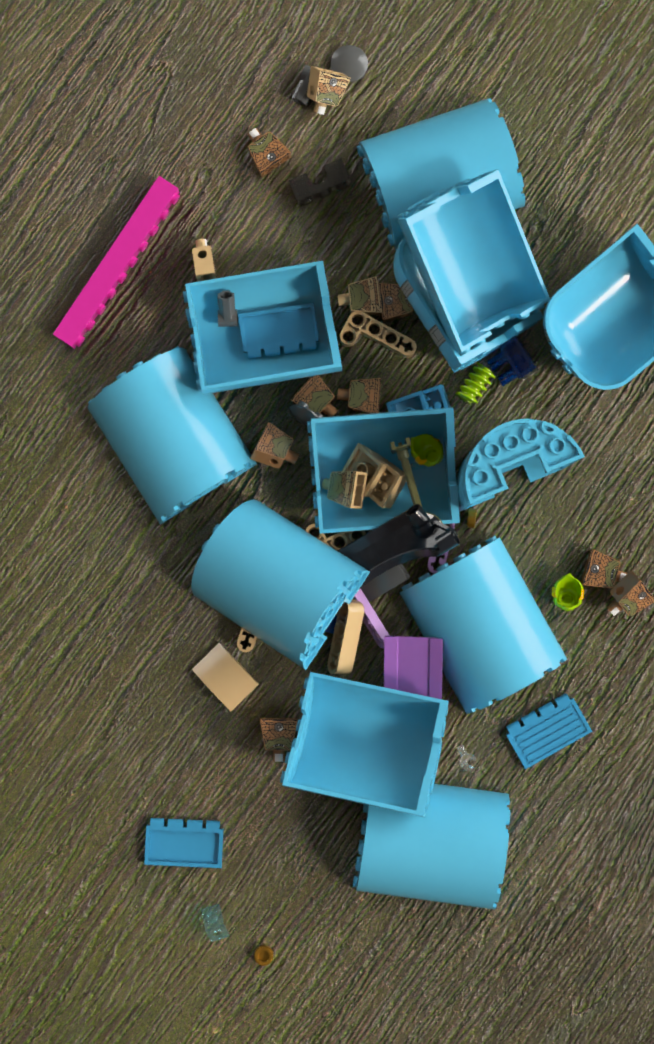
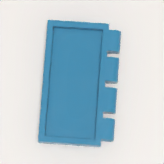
M314 303L238 314L243 352L248 353V359L261 358V350H265L266 357L281 355V347H284L285 354L300 352V344L303 345V351L317 349L316 342H319Z
M565 693L554 699L557 704L556 707L550 701L538 708L539 717L535 711L522 717L523 726L520 725L518 720L506 726L509 732L506 736L525 769L592 732L573 697L569 699Z
M164 818L150 819V825L146 826L144 865L222 868L224 828H220V821L207 820L206 828H204L203 820L187 819V827H183L184 819H168L167 826H164Z

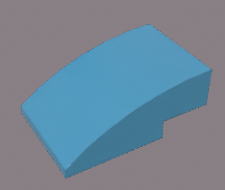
M442 384L386 403L389 412L451 407Z

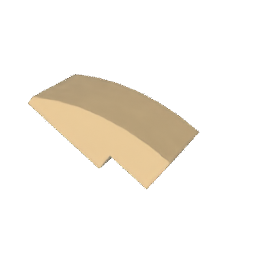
M360 443L356 445L342 470L367 472L364 497H370L381 508L391 509L407 482L405 474L401 469Z
M220 643L192 669L230 712L259 685Z

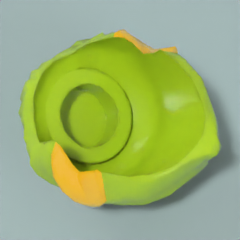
M421 434L410 438L411 456L416 463L431 467L442 462L444 458L443 444L439 439L429 434Z
M571 573L561 577L552 587L554 604L567 612L582 604L584 598L582 583L574 578Z

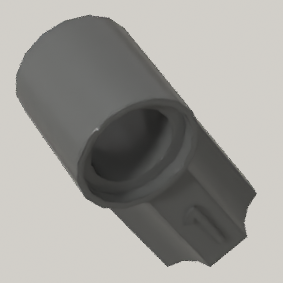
M305 65L299 78L300 82L292 95V100L304 106H307L310 100L307 97L311 66Z
M223 290L221 293H218L217 298L219 308L218 327H237L238 312L235 309L234 293L230 292V290Z

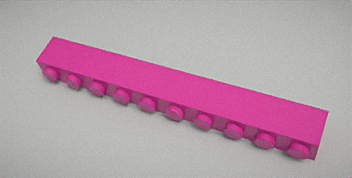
M158 176L54 331L53 335L73 349L82 345L85 340L83 336L87 330L91 331L96 323L94 321L95 318L104 312L106 308L105 303L108 299L111 300L117 291L115 288L119 283L122 284L127 277L126 272L129 267L133 268L138 260L136 257L139 252H143L148 246L147 241L150 236H154L158 231L160 221H164L167 218L170 206L177 203L180 192L176 186Z

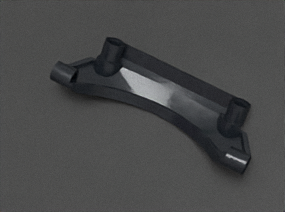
M415 504L405 512L337 551L370 571L360 587L361 589L368 582L397 565L422 557H438L460 545L458 534L453 528L438 520L431 522V519L421 505Z

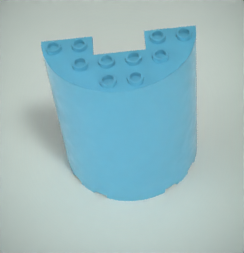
M491 98L363 140L356 146L359 156L364 158L363 168L365 174L370 175L369 179L372 188L376 187L377 195L375 196L379 206L382 205L384 210L381 220L384 228L388 227L390 234L387 237L390 245H394L395 250L404 238L397 218L400 213L405 212V209L438 191L455 187V184L467 179H473L481 174L499 170L514 210L525 206V194H521L523 191L522 187H524L521 172L517 173L519 161L505 120L503 117H498L499 108L495 102H492Z
M499 170L481 174L473 179L455 184V187L438 191L405 209V212L397 216L398 223L444 332L456 352L464 354L470 351L471 346L484 343L486 341L485 338L492 335L491 331H489L492 328L502 327L506 320H513L518 317L519 319L527 318L530 316L531 311L544 308V304L550 300Z
M323 261L185 284L186 291H183L184 302L188 303L189 306L188 309H185L189 327L193 328L194 334H190L194 348L193 356L195 362L193 363L195 374L197 375L196 383L198 391H202L203 395L342 371ZM223 290H230V292L234 293L235 309H237L238 314L314 303L319 342H316L317 349L303 351V345L300 344V352L285 354L284 347H281V355L266 357L265 350H261V358L248 359V353L243 352L239 318L237 327H218V293H221Z
M179 346L163 354L160 353L145 363L143 361L138 362L132 367L133 370L128 373L126 371L116 376L117 380L104 387L102 392L88 402V410L160 525L193 505L194 501L218 486L230 482L257 465L256 461L250 459L251 453L214 394L203 395L202 391H198L194 363L185 348H180Z
M453 407L311 418V421H307L308 433H312V436H308L311 466H315V469H311L312 485H316L317 491L313 492L314 509H318V516H315V528L319 527L320 534L373 530L412 507L413 502L407 482L391 509L381 508L370 497H364L362 509L348 508L329 500L327 497L328 490L323 489L322 482L325 478L330 479L332 472L343 470L358 443L378 453L403 471L397 453H391L390 442H394L395 447H398L400 442H402V445H405V438L416 437L421 434H429L439 439L443 444L444 452L442 462L428 467L416 463L411 456V448L408 450L410 456L408 459L422 508L425 512L436 515L443 524L460 523L458 485L455 472L454 447L456 446Z
M518 419L503 423L488 432L475 445L459 468L456 477L459 512L495 497L494 494L509 489L502 473L523 465L529 482H533L562 470L585 456L576 441L554 424L534 419Z
M255 499L246 501L235 508L221 524H217L212 531L213 534L210 539L202 545L201 550L203 551L197 561L192 577V593L198 599L306 670L327 639L323 633L344 602L350 604L370 571Z
M496 536L486 540L485 546L481 547L479 544L468 550L470 554L467 556L465 553L453 559V564L448 565V563L439 566L436 568L438 572L430 575V573H426L419 577L420 582L414 585L412 582L401 587L403 591L400 592L424 637L443 638L442 671L466 714L475 712L476 708L481 710L493 704V699H496V701L502 700L542 678L545 675L544 671L551 672L560 666L559 662L563 663L567 660L566 655L500 537L496 538Z
M310 672L309 678L306 677L304 682L305 695L301 696L299 702L303 715L302 719H298L296 731H298L297 738L293 739L291 751L286 754L285 764H287L286 771H282L280 783H283L284 787L425 817V811H427L430 801L429 795L432 794L442 749L441 737H444L445 716L448 713L449 701Z
M434 784L432 794L429 795L430 801L428 809L425 811V817L363 804L366 821L362 820L361 835H364L363 840H359L358 854L361 855L356 857L355 871H358V876H354L353 887L356 888V891L496 909L495 902H499L501 888H499L498 884H503L508 851L509 833L508 829H506V825L510 823V810L507 807L510 804L508 793Z

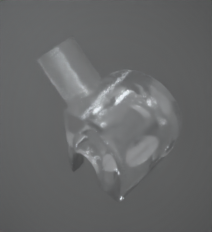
M463 744L456 747L460 755L458 766L463 771L472 772L474 767L470 766L468 761H476V756L467 753Z

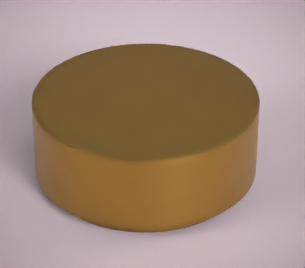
M469 509L467 526L470 528H475L477 509Z
M261 945L256 948L254 959L257 964L266 966L273 960V950L269 946Z

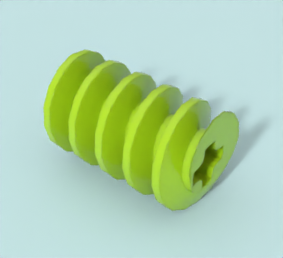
M477 363L479 367H473L475 373H469L470 379L464 380L466 386H460L462 392L457 391L455 393L469 405L471 403L478 404L475 397L482 398L483 395L480 393V390L487 391L484 384L491 385L488 378H496L491 370L480 363Z

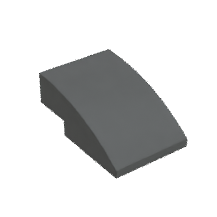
M400 564L380 574L364 585L361 590L367 600L371 602L406 581L410 576L403 564Z

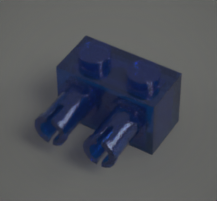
M517 336L499 346L501 352L487 360L493 371L506 362L510 363L511 368L497 376L503 387L516 378L523 380L539 370Z

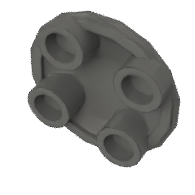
M342 46L334 52L331 58V69L350 77V82L358 81L365 76L368 69L367 56L362 49L356 46Z
M303 401L290 405L289 408L293 417L306 427L307 421H311V418L323 417L320 413H314L310 410L309 406Z

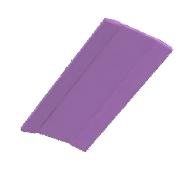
M385 636L384 687L442 699L443 638Z

